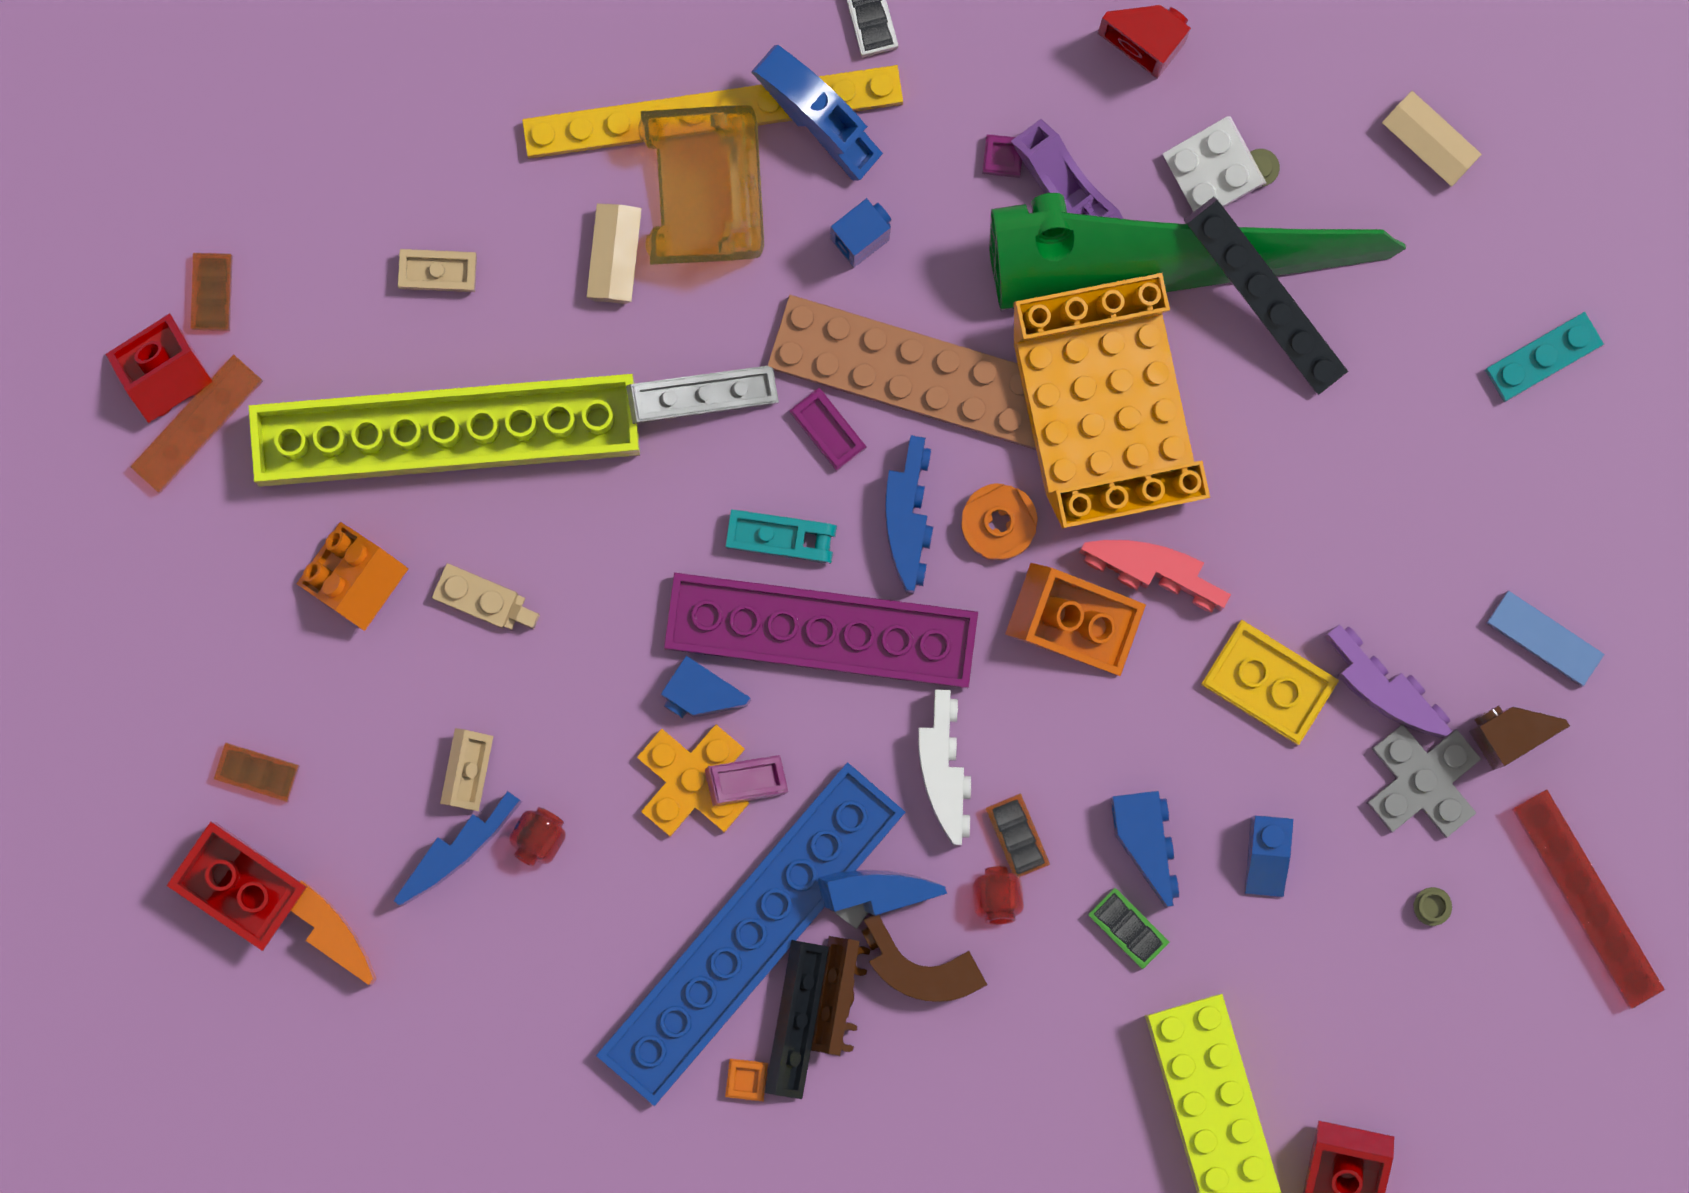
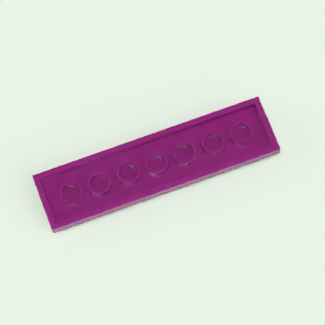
M674 572L664 649L968 689L978 612Z

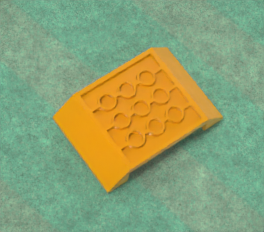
M1162 273L1014 302V349L1045 494L1062 529L1210 498L1203 461L1194 462L1163 319V313L1169 311L1170 307Z

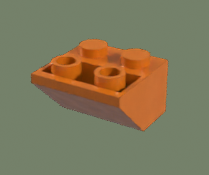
M340 522L335 530L328 535L325 544L313 561L307 565L303 575L296 584L365 631L409 568L382 548Z

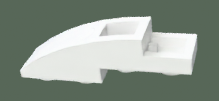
M935 690L933 728H918L920 767L928 799L942 830L953 846H961L962 838H969L970 815H963V799L971 798V776H964V767H949V760H956L957 737H949L950 722H957L958 699H950L951 690Z

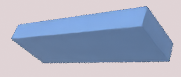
M1510 591L1505 593L1486 624L1581 687L1586 684L1605 655Z

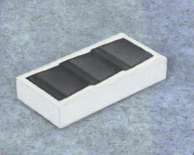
M846 0L862 58L898 49V42L886 0Z

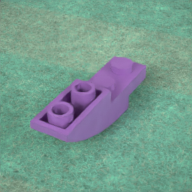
M1339 624L1324 636L1348 664V667L1337 676L1365 703L1385 717L1420 733L1443 738L1452 732L1447 726L1450 719L1437 704L1431 707L1421 696L1425 693L1421 684L1412 675L1406 678L1402 673L1388 681L1385 677L1389 673L1386 667L1374 655L1370 659L1360 648L1363 641L1352 628L1348 626L1344 630Z

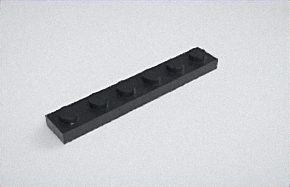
M1213 196L1184 219V222L1318 395L1349 372L1217 198Z

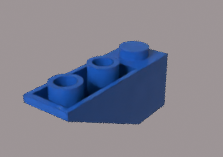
M1159 791L1111 797L1116 838L1164 907L1174 906L1173 898H1179L1177 876L1170 875L1168 860L1174 859V849L1171 836L1165 837L1163 822L1169 821L1167 799H1160Z

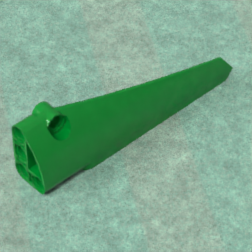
M1060 193L1041 194L1032 199L1030 203L1032 213L1028 212L1026 204L991 209L989 253L1001 311L1014 309V302L1158 273L1163 275L1166 292L1231 283L1187 224L1067 213L1064 195ZM1239 227L1275 276L1387 260L1406 249L1405 243L1393 238L1383 229Z

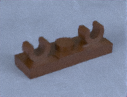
M828 937L827 946L829 951L811 1051L840 1056L841 1051L851 1052L854 1049V1046L844 1044L843 1036L846 1030L857 1031L855 1024L846 1022V1019L849 1017L850 1007L854 1002V975L863 976L867 974L866 969L856 966L857 956L859 954L870 955V949L859 946L860 941Z

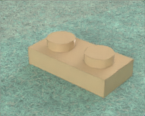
M400 249L398 288L475 292L476 252Z
M455 728L440 804L479 811L494 736Z

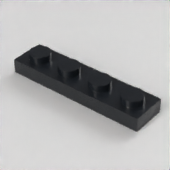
M791 940L764 1093L797 1099L803 1098L829 951L828 946Z

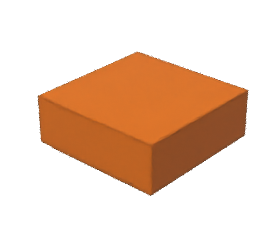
M730 1058L725 1097L764 1102L768 1063Z

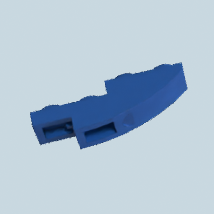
M774 45L751 71L798 127L806 126L851 180L860 181L883 154L864 132L868 126L849 105L813 71L781 46Z
M913 435L910 436L904 473L889 470L885 510L891 557L903 588L909 594H914L915 585L923 586L927 564L919 562L922 548L930 549L933 526L926 525L927 515L913 513V508L921 509L925 486L918 485L920 470L928 471L931 449L924 448L926 438Z

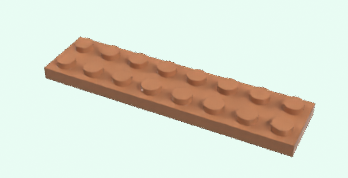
M789 295L768 363L769 367H772L774 371L1036 450L1018 363Z

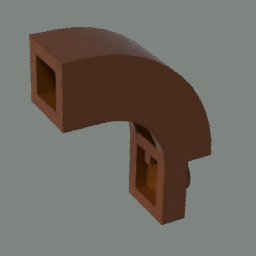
M872 915L864 920L867 927L861 930L866 942L872 951L879 948L882 953L880 956L869 961L878 976L896 991L918 1000L942 1002L965 997L988 985L970 951L939 966H921L909 961L900 953L879 915Z

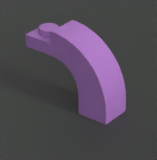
M1042 119L1011 141L1023 163L1045 194L1060 193L1064 195L1067 213L1124 219L1119 209L1106 199L1086 178L1071 157L1059 134Z

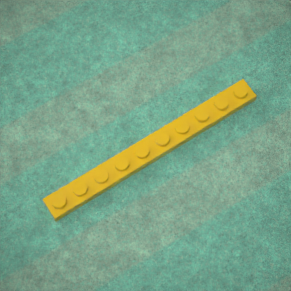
M898 65L818 76L854 112L903 105ZM763 85L522 119L528 159L793 121Z

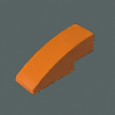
M301 880L300 882L306 885L307 888L291 912L314 927L305 941L366 984L373 985L377 979L369 957L355 932L339 911L322 894L306 881Z

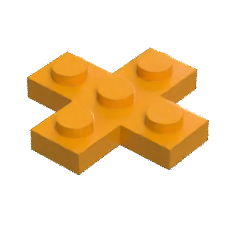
M717 724L691 753L666 731L661 729L637 758L666 783L641 812L670 837L695 808L725 833L750 803L744 801L713 806L705 769L708 766L735 762L745 751V748Z

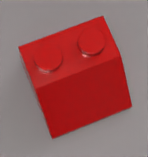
M1162 5L1107 11L1102 17L1098 34L1158 79L1184 46L1191 27L1186 24L1188 19L1175 8L1170 7L1167 10Z
M170 313L106 353L125 391L148 423L157 417L164 416L174 406L190 396L197 395L204 387L213 382Z

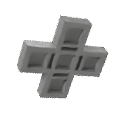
M1403 724L1372 748L1396 779L1367 802V804L1391 833L1420 809L1423 810L1445 838L1476 814V811L1452 783L1480 761L1481 758L1457 729L1428 753Z

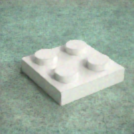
M1231 116L1223 118L1163 153L1193 212L1213 196L1225 207L1266 184Z

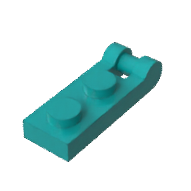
M731 509L725 547L726 549L831 564L833 552L830 551L831 537L836 536L837 525ZM805 533L816 535L815 548L803 547Z

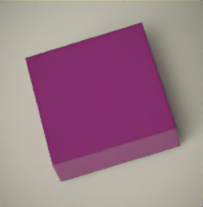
M986 135L982 174L1020 178L1022 159L1011 142L1016 137Z

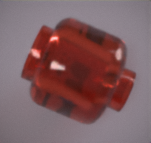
M538 807L536 811H525L509 837L511 845L516 849L514 857L531 867H534L536 862L541 864L551 863L566 839V832L562 828L564 821L541 807Z
M988 867L985 869V874L979 876L973 882L974 910L980 918L985 919L986 924L1004 925L1016 921V916L1024 910L1022 880L1018 875L1008 873L1007 867Z

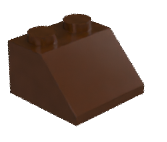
M1500 705L1475 718L1474 721L1477 726L1469 732L1491 768L1495 770L1508 765L1570 727L1566 719L1517 707L1502 710Z

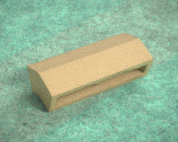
M1413 91L1382 122L1451 187L1482 155Z
M597 203L587 298L598 302L619 304L632 302L642 208Z

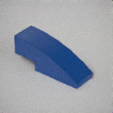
M860 870L818 877L824 905L834 912L863 903L864 910L876 916L947 894L946 887L915 875L893 871Z

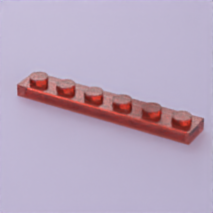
M1545 789L1512 808L1628 1008L1633 1009L1664 991L1665 989L1549 791Z

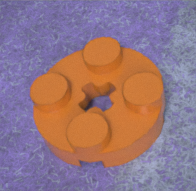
M999 483L986 485L970 496L962 511L961 530L963 537L974 552L987 560L1003 561L1012 559L1029 547L1036 534L1038 519L1036 508L1029 496L1018 488ZM998 512L1000 516L1007 514L1010 521L1005 524L1006 531L1000 532L997 528L992 530L989 527V523L993 521L992 513Z

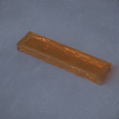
M234 354L211 378L213 382L204 387L131 465V468L157 492L161 493L263 382L259 376Z

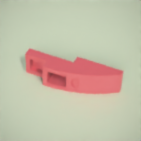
M1098 540L1085 542L1079 553L1086 556L1083 560L1084 563L1101 572H1104L1106 567L1119 574L1117 578L1119 582L1132 589L1138 590L1139 586L1147 588L1153 577L1156 576L1160 579L1159 586L1177 595L1180 590L1194 597L1193 604L1210 613L1213 612L1214 608L1222 611L1231 596L1226 591L1198 577L1204 562L1167 547L1130 540Z

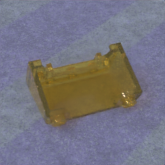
M749 105L641 111V121L638 127L639 137L649 149H657L661 225L653 227L646 238V251L650 256V265L734 261L760 257L764 248V226L758 125L753 108Z

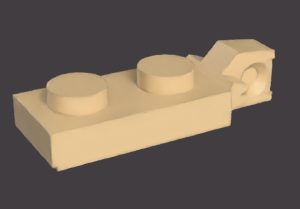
M448 563L432 596V599L502 629L505 627L512 630L515 622L534 629L540 617L539 613L522 607L526 598L518 595L517 592Z

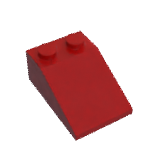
M210 821L166 885L261 951H264L307 888L306 885L218 823Z
M1318 1120L1303 1193H1385L1394 1159L1395 1136Z

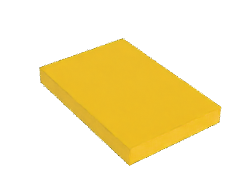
M1241 619L1202 681L1201 686L1298 746L1339 680Z

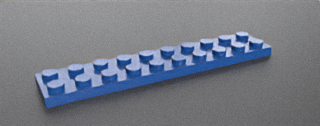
M847 762L596 1056L655 1106L790 949L791 940L796 941L825 908L818 877L840 872L856 871L906 812Z

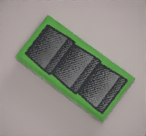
M1116 888L1088 914L1141 969H1144L1170 943Z

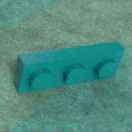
M1583 312L1489 366L1485 371L1503 402H1506L1600 348L1604 343L1586 312Z

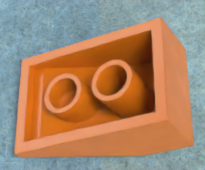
M1030 563L1005 635L1121 676L1146 604L1057 569Z

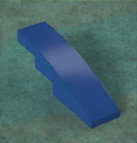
M507 791L486 823L472 814L451 845L437 837L393 901L398 905L404 906L442 883L469 862L500 831L523 801Z

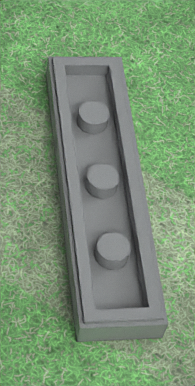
M769 365L634 383L626 386L633 424L779 403L773 368L769 367Z

